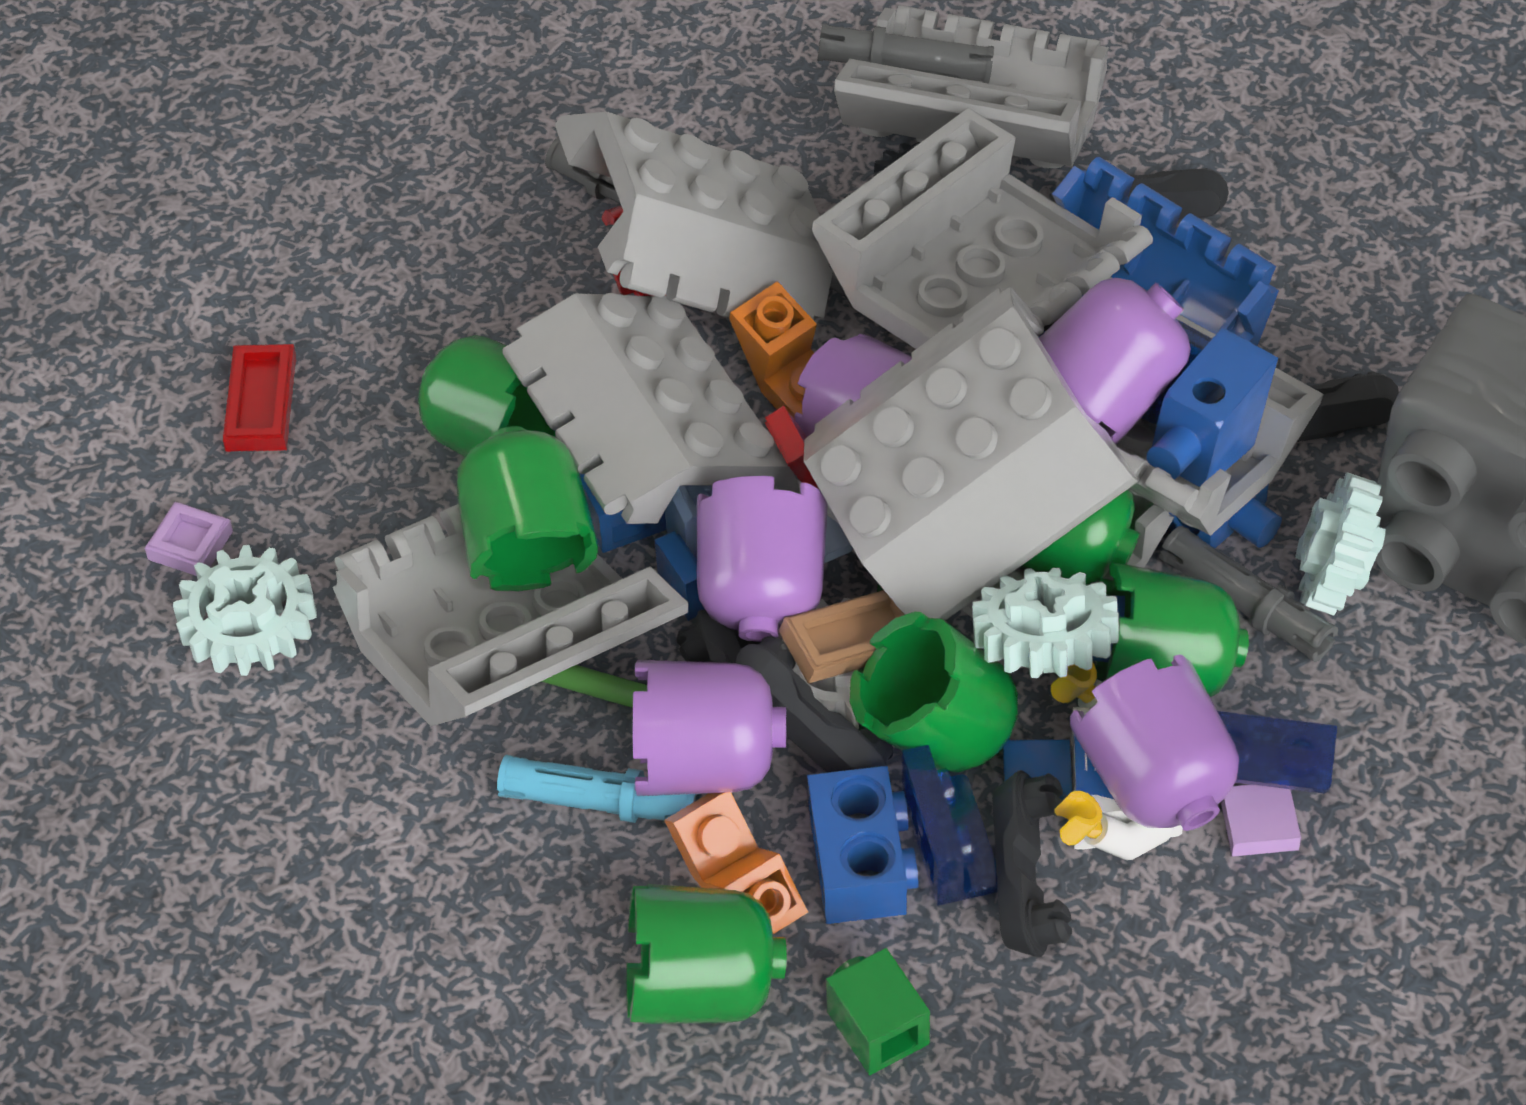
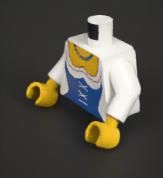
M1092 662V668L1089 670L1079 668L1075 664L1068 666L1067 676L1059 677L1051 683L1053 698L1058 702L1068 703L1077 697L1079 707H1073V711H1083L1086 714L1098 703L1092 690L1102 683L1096 680L1097 670L1094 663ZM1073 731L1071 732L1072 792L1054 809L1057 816H1062L1069 820L1060 829V837L1065 844L1074 845V849L1098 848L1124 860H1133L1166 842L1170 837L1182 834L1183 828L1181 825L1173 828H1146L1129 819L1118 807Z

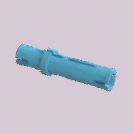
M505 755L503 757L497 780L499 797L527 799L554 805L605 811L607 813L619 814L621 821L633 823L637 821L638 817L665 820L702 797V794L637 796L635 778L645 777L642 770L628 768L625 774L606 772L559 763L533 761L512 755Z

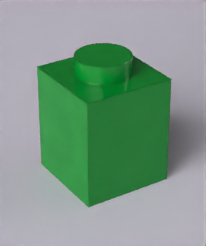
M887 948L867 958L858 956L849 959L840 965L832 976L826 978L827 1013L869 1076L930 1044V1010Z

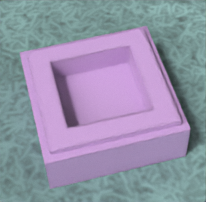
M174 502L145 547L147 558L150 561L197 576L194 565L200 562L211 567L217 557V552L222 550L233 532L231 521Z
M1289 781L1233 786L1221 801L1232 857L1299 850L1301 835Z

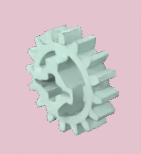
M1346 472L1344 479L1339 478L1337 480L1334 494L1329 493L1327 499L1319 498L1312 507L1311 517L1304 534L1299 539L1295 557L1301 560L1299 570L1305 572L1299 585V590L1303 591L1300 603H1303L1304 606L1335 615L1336 610L1341 611L1344 608L1347 595L1352 596L1354 589L1361 590L1367 584L1377 554L1382 549L1386 529L1379 527L1381 518L1376 516L1383 497L1379 496L1381 485L1375 481Z
M243 545L239 558L230 559L224 550H220L217 552L218 565L212 568L200 562L194 565L198 579L197 582L181 580L179 588L182 599L173 602L180 640L183 646L190 645L193 659L197 663L211 656L214 671L217 673H222L229 663H237L241 676H247L251 669V663L258 661L261 662L265 669L270 671L274 669L273 656L280 652L284 656L293 658L297 655L293 639L309 640L312 635L309 620L317 618V611L308 574H299L297 561L292 557L279 564L274 548L269 547L260 558L253 557L250 545ZM287 600L285 609L283 610L282 602ZM207 611L208 618L204 620L205 613Z
M1052 568L1049 573L1025 569L1024 579L1018 581L1005 575L1000 577V589L984 587L981 590L982 601H975L972 605L975 647L984 648V660L988 663L1004 659V671L1012 673L1023 666L1029 668L1031 678H1039L1043 672L1056 673L1059 677H1066L1068 666L1075 664L1079 668L1089 670L1092 668V656L1108 658L1111 655V643H1118L1119 613L1117 612L1116 596H1106V585L1103 582L1086 586V574L1081 572L1069 579L1061 577L1060 568Z

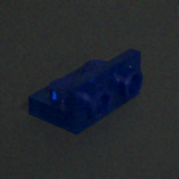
M1217 711L1235 744L1239 756L1237 780L1235 783L1323 794L1329 792L1332 782L1337 726Z
M929 745L902 750V791L905 794L907 812L937 906L997 893L996 860L969 778L963 774L950 777L947 768L937 770Z

